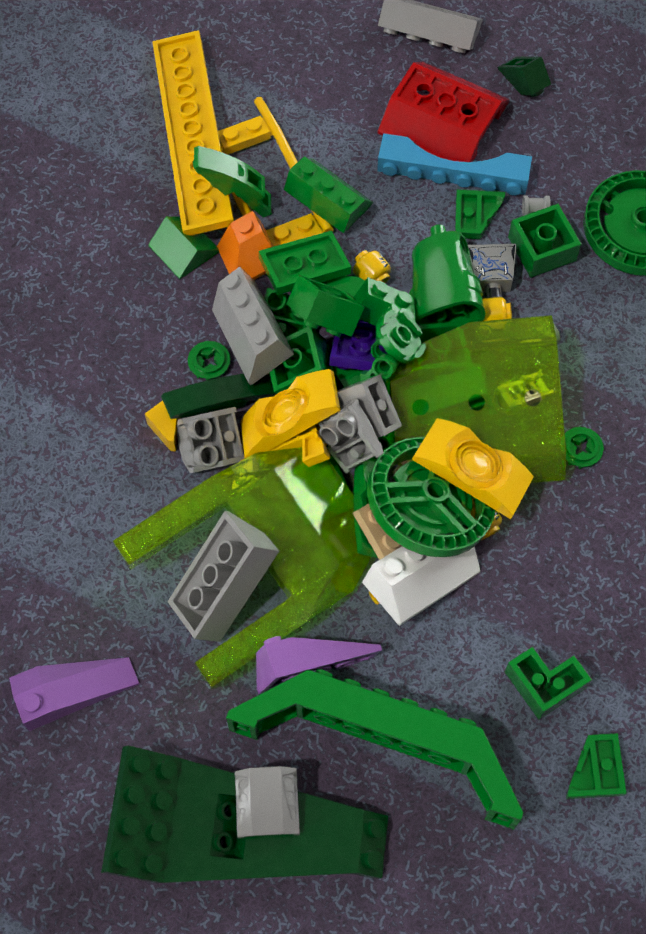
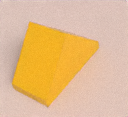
M161 401L145 413L148 426L168 449L176 451L178 419H170L164 402Z

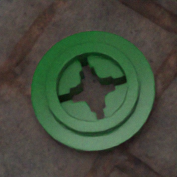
M204 341L191 349L188 355V366L197 379L200 377L210 380L212 378H220L224 372L227 373L230 355L222 344L215 341ZM214 356L215 364H209L204 368L205 362L203 359H210Z
M575 427L568 430L562 436L559 445L561 457L568 461V465L573 464L578 466L579 469L588 466L591 468L600 461L604 450L600 436L586 427ZM587 441L585 448L587 453L582 451L580 454L578 453L577 455V447L575 446V444L580 446L582 443L584 444V442Z

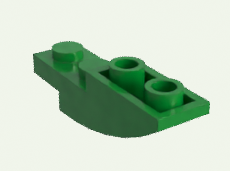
M201 146L194 147L193 167L198 174L202 175L214 188H217L225 196L234 192L237 197H240L252 210H255L263 218L271 215V194L265 189V177L241 160L223 152Z

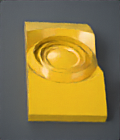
M331 369L315 371L296 377L288 389L279 392L275 396L258 399L241 419L244 457L248 462L341 410L335 376Z
M439 418L435 420L412 458L413 461L509 519L513 517L534 477L510 452L491 448L483 443L470 428Z

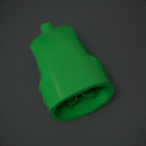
M440 224L434 225L430 228L431 236L417 243L412 251V289L409 294L414 297L415 320L417 325L461 321L463 331L466 332L479 325L485 319L486 313L482 301L483 292L480 280L472 270L469 247L463 234L457 231H446L445 226Z

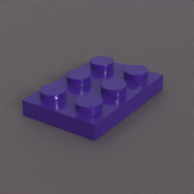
M359 320L352 337L343 333L340 337L334 336L329 366H336L339 369L351 368L369 371L375 360L371 353V346L376 341V326ZM379 345V349L386 354V350L383 348V346Z

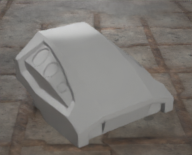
M356 398L341 405L340 411L318 423L321 427L319 435L328 444L330 454L345 473H348L357 465L383 454L382 445L375 434L372 424Z
M236 407L178 419L176 435L182 461L190 473L237 463L245 459L234 413L237 412Z
M278 766L247 768L235 771L238 838L281 834L300 835L296 768Z

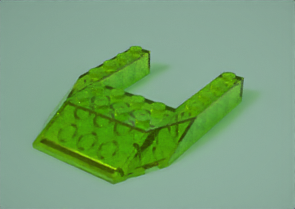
M302 447L255 453L208 478L113 540L115 549L131 570L226 508L232 514L265 533L279 550L268 570L288 599L195 662L194 666L210 689L256 659V652L264 645L265 640L280 636L281 640L285 639L352 593L371 559V556L357 554L353 515L354 495L329 460L308 467L302 461Z

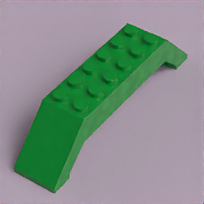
M316 669L315 672L306 670L228 711L226 720L229 731L254 740H258L260 733L298 717L464 774L469 779L487 812L485 820L514 830L522 819V808L483 729L476 727L477 724L470 719L459 718V720L447 717L448 714L443 710L430 708L429 711L418 707L419 704L413 700L402 698L400 701L389 697L390 694L384 690L374 688L370 691L361 688V684L351 679L341 681L332 678L333 675L321 669Z

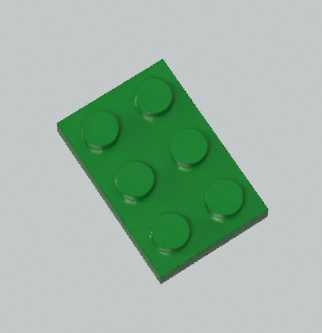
M332 230L259 251V260L277 295L292 291L298 275L318 282H324L351 274V265Z

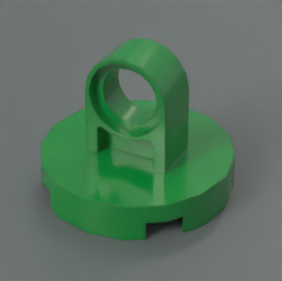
M390 310L379 318L377 322L378 338L371 346V353L375 359L385 354L379 349V344H381L386 352L395 360L402 363H412L424 354L426 346L425 343L421 344L419 338L423 333L409 315L404 312L398 315L394 313L395 310Z

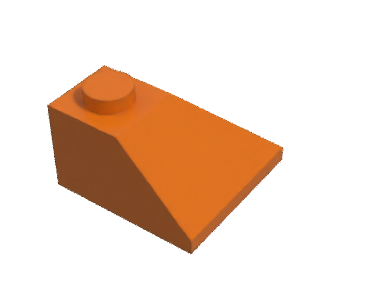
M251 211L229 224L217 247L229 274L238 267H241L255 280L266 274L259 260V251L273 247L264 225L256 214Z

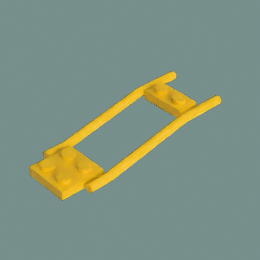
M257 97L254 100V104L261 114L260 116L218 131L221 151L225 154H231L269 140L273 135L290 169L298 162L281 128L262 97ZM233 192L232 195L242 216L251 212L249 205ZM312 211L308 215L268 229L266 232L274 247L331 230L333 232L334 229L330 223Z

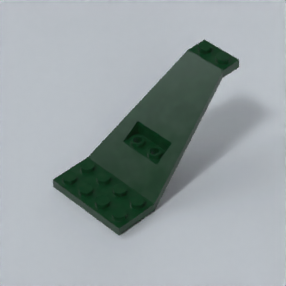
M128 745L122 748L101 873L153 883L331 874H355L380 879L383 877L388 816L298 791L300 835L281 834L238 838L235 773ZM225 806L228 808L227 816L224 813ZM221 837H222L223 840H224L223 847H221V845H220V838H221Z

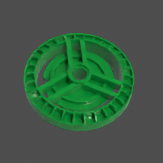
M634 170L613 175L595 188L589 197L584 212L583 226L589 245L604 262L622 272L646 276V171ZM600 209L608 214L604 217V224L612 241L608 238L600 223Z
M425 437L407 438L394 443L386 448L383 454L378 457L369 474L367 483V498L370 509L384 532L406 549L430 557L457 556L476 546L490 529L494 520L495 510L473 497L475 503L474 518L471 515L472 497L470 494L415 461L404 464L396 471L393 476L396 482L387 483L388 471L398 463L412 460Z

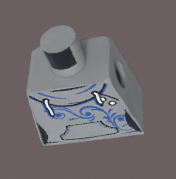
M516 244L468 245L472 270L479 278L482 292L486 293V298L502 297V292H510L514 275Z

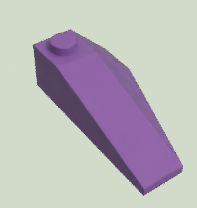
M280 636L269 638L264 641V645L256 652L258 694H262L306 670L315 672L316 669H321L328 672L332 669V665L338 670L371 659L382 651L381 645L296 637L282 640Z
M129 657L36 666L9 678L13 698L22 723L29 731L139 685Z

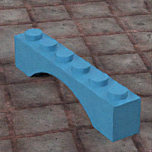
M383 133L377 171L383 172L388 176L398 174L413 180L423 178L439 184L448 182L455 183L460 187L473 186L480 187L485 191L499 190L505 191L510 195H525L532 156L505 153L485 161H452L426 152L408 137Z

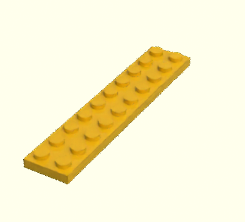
M197 30L152 41L183 234L191 236L226 228L234 221L230 195L225 196L217 188H214L193 167L194 147L201 146L222 152L200 32Z

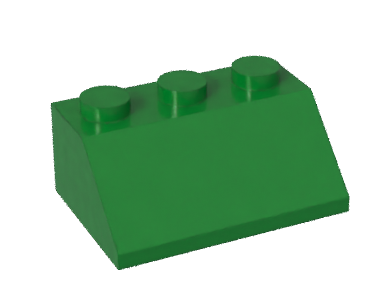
M304 156L288 172L284 191L343 234L373 204L370 199L312 158Z

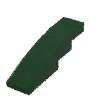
M237 374L165 392L161 398L170 419H178L231 407H244L248 401L272 397L275 392L267 375L250 385L244 374Z

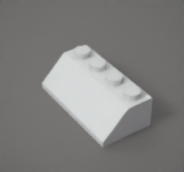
M402 546L372 564L362 583L400 626L480 573V567L475 546L467 552L451 557L421 555Z

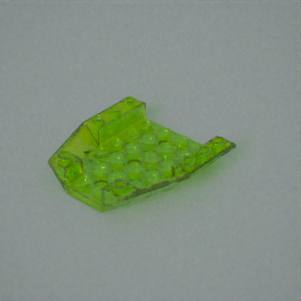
M552 315L469 322L421 343H425L426 346L424 354L412 363L400 362L395 373L390 376L392 403L402 424L401 427L394 430L395 443L407 438L426 437L435 420L439 418L468 427L483 443L491 448L513 454L534 476L531 483L566 480V444L558 348ZM530 390L537 391L541 397L540 403L536 406L528 405L525 401L526 392ZM473 395H480L485 401L484 407L479 411L472 410L469 407L468 400ZM425 400L429 405L428 412L424 415L415 414L412 409L415 401Z

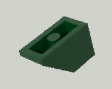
M515 57L497 67L521 95L535 97L542 94L545 87L551 85L542 57Z

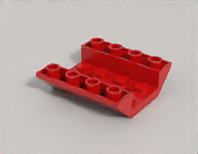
M413 62L390 97L378 129V134L383 136V133L408 137L417 146L437 157L459 162H473L477 156L480 140L493 119L499 120L510 99L428 63ZM427 90L430 94L420 95L418 91ZM469 109L472 110L474 114L465 115L462 113V111Z

